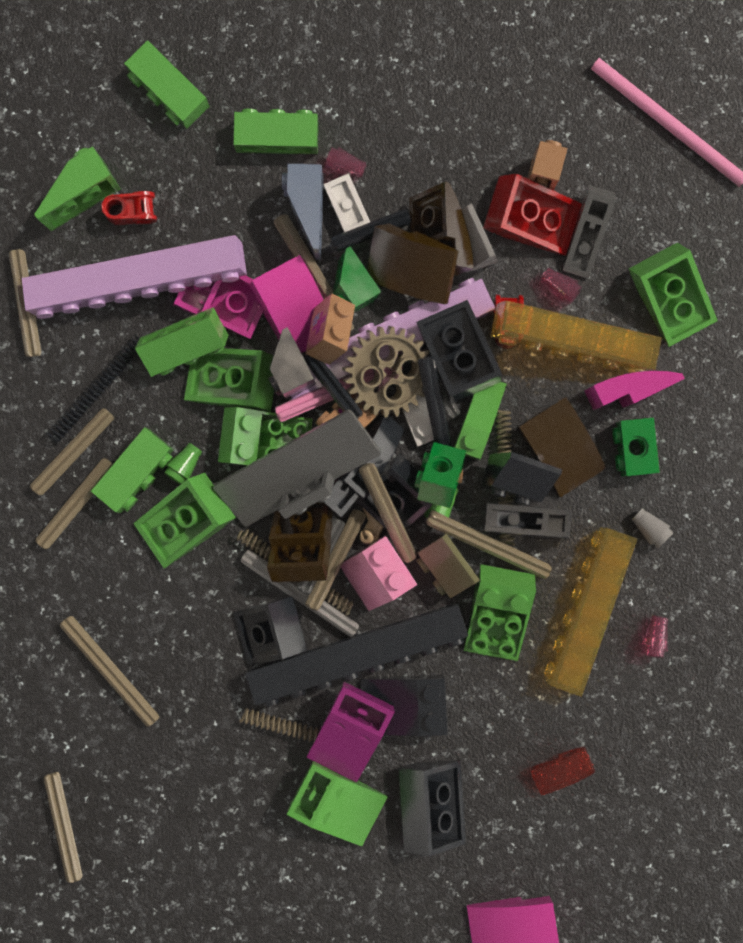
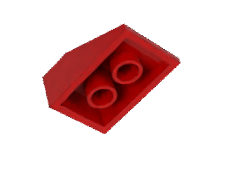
M519 174L499 176L483 229L510 240L566 256L582 204Z

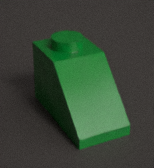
M348 247L338 261L333 294L354 304L355 313L372 303L381 291L351 247Z

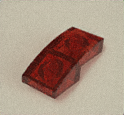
M583 746L559 753L558 758L532 766L530 772L542 796L581 781L595 773V768Z

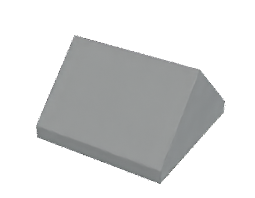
M470 204L463 208L462 212L470 237L474 269L466 271V273L498 262L473 205Z

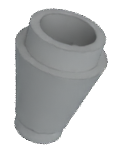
M643 508L632 519L651 546L654 544L659 548L673 534L669 529L670 525L646 512Z

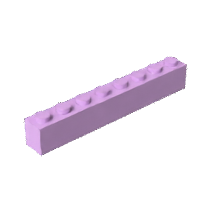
M233 235L22 278L25 310L37 318L44 319L53 317V313L62 311L63 313H76L79 311V308L87 306L90 308H101L106 306L105 303L112 301L127 303L132 301L133 297L152 298L158 296V292L163 291L171 293L182 292L185 290V287L193 285L196 287H208L214 281L233 282L237 281L239 276L247 275L242 242Z
M470 278L458 285L459 289L450 292L448 304L444 305L435 302L425 304L422 300L408 307L410 311L399 315V312H394L384 317L385 322L374 326L373 323L359 328L358 334L349 337L347 352L330 365H326L338 380L349 376L348 372L342 370V367L350 366L351 363L344 357L353 356L354 354L349 346L359 347L360 344L357 337L359 336L365 340L368 339L366 335L367 330L372 331L376 335L378 326L383 327L385 333L388 325L394 326L395 334L399 328L405 329V336L410 332L415 334L413 342L417 340L423 341L416 324L417 321L465 300H468L478 320L492 314L495 310L494 304L483 280L474 281L473 278ZM388 345L380 348L379 356L381 359H385L389 355L390 349ZM310 368L309 370L316 385L292 396V399L323 387Z

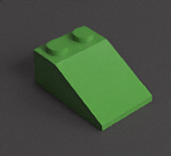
M93 146L89 149L83 148L74 154V158L67 162L35 212L36 218L50 231L55 230L103 201L107 196L121 190L107 165Z
M675 243L629 268L637 291L667 346L670 347L718 321L692 253L681 244Z
M227 348L214 355L208 353L200 356L199 360L190 364L184 400L271 412L274 389L268 378L273 376L270 366L274 356L261 350Z
M206 473L184 481L133 523L163 568L170 566L236 518L230 508L213 489L214 485Z

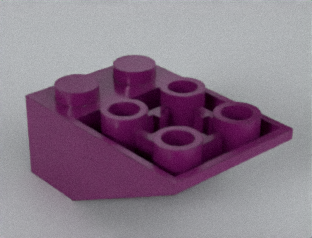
M344 682L307 758L357 783L394 714V706Z

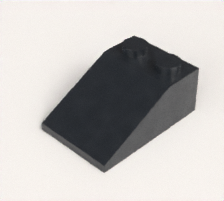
M468 300L416 322L426 349L430 352L429 356L435 360L438 379L450 404L501 382V370Z
M443 674L361 678L362 691L394 706V714L383 735H448L446 689Z

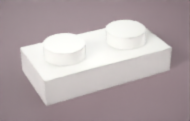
M349 173L324 184V189L344 232L370 222Z
M419 395L416 397L419 405L415 406L409 403V412L403 411L417 447L434 440L426 399Z

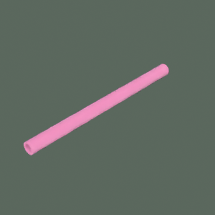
M599 58L591 68L592 71L738 187L743 184V171L602 59Z

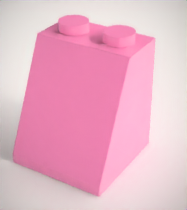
M385 535L344 561L341 566L344 574L369 611L395 600L417 585Z

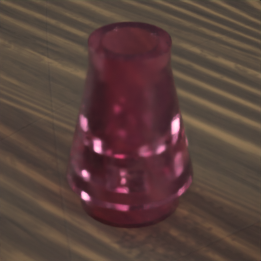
M338 146L337 149L330 148L324 168L330 170V173L342 175L349 173L350 176L362 178L366 162Z
M550 267L540 278V281L547 286L561 303L566 302L570 305L582 289V286L578 284V280L554 271Z
M652 616L640 644L643 647L642 654L664 658L665 652H668L667 625L669 619Z

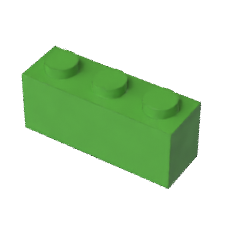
M148 40L124 63L129 71L127 77L138 88L142 85L148 91L146 96L157 107L161 104L167 110L166 116L176 126L181 123L188 129L210 107L206 97Z
M243 109L241 112H234L235 150L237 153L318 154V115L312 114L310 110L285 113L284 110L272 109L269 110V113H258L255 109Z
M214 307L141 337L135 350L151 377L159 373L166 375L172 372L176 366L183 363L190 365L199 360L200 356L208 353L210 355L219 353L224 349L229 335Z
M144 427L91 492L116 513H122L123 510L128 512L138 499L135 496L141 489L147 490L154 482L155 477L153 475L159 468L163 470L173 459L171 453L174 449L150 429Z

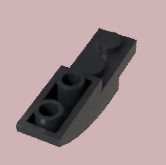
M381 415L367 431L381 450L380 456L367 462L375 464L379 475H381L390 461L404 432V429L389 415L388 417ZM363 465L335 479L331 496L323 502L339 517L346 513L359 496L364 498L368 492V488L359 472L360 467Z

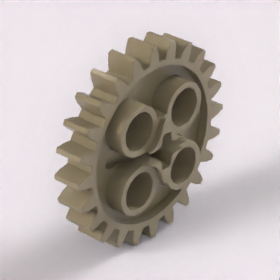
M389 325L386 333L383 327L380 326L376 329V335L372 331L367 330L366 335L368 339L365 340L358 336L359 347L350 345L349 348L354 354L353 356L344 357L347 361L351 362L350 366L342 367V370L350 374V376L343 379V382L352 384L346 391L349 394L356 393L353 398L355 403L363 401L361 409L366 411L371 407V414L375 416L381 410V415L388 417L391 410L392 414L397 417L399 416V408L408 413L409 403L415 406L419 405L416 400L417 395L425 397L424 392L421 390L423 384L418 360L427 356L430 352L426 349L419 350L424 342L421 340L413 342L415 334L410 332L405 336V329L399 328L396 334L394 326ZM388 345L390 349L389 355L385 359H381L379 350L382 346ZM401 350V351H402L401 356L397 357V356H398V351ZM410 360L412 368L409 373L403 374L402 365L405 361ZM385 367L392 371L390 376L384 372ZM368 369H373V380L365 383L363 379L364 373ZM391 384H395V395L392 397H387V387ZM378 386V391L374 393V388Z

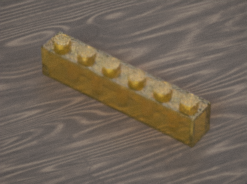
M506 300L497 304L491 337L499 338V343L515 346L517 342L525 344V349L541 352L543 348L552 350L551 355L567 358L569 354L578 356L577 361L593 364L595 360L603 362V367L609 369H619L620 366L629 368L628 373L656 370L662 337Z
M601 527L600 531H595L591 541V546L594 547L591 557H586L581 570L585 574L582 582L577 583L573 591L574 605L572 610L568 609L564 616L563 624L566 627L563 636L558 635L554 645V651H557L554 661H549L544 676L547 677L546 682L550 686L582 697L637 538L606 527Z

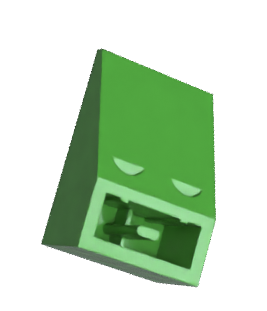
M240 407L224 408L218 462L247 466L310 431L313 419L295 416L281 422L276 413Z
M480 565L478 573L480 581L475 586L467 629L468 637L465 640L464 651L518 661L536 593L535 574Z
M312 761L288 807L287 815L311 828L363 846L388 796L360 781L356 783Z

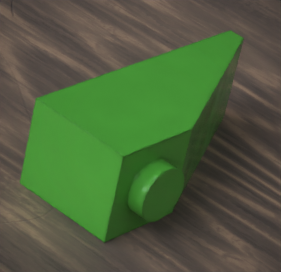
M500 382L473 394L454 445L455 448L466 450V457L477 461L481 459L506 383Z

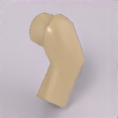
M363 508L368 522L360 533V540L364 544H372L379 539L384 527Z

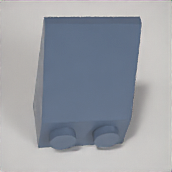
M288 164V172L282 173L284 197L289 198L290 206L315 259L321 260L324 184L322 165Z

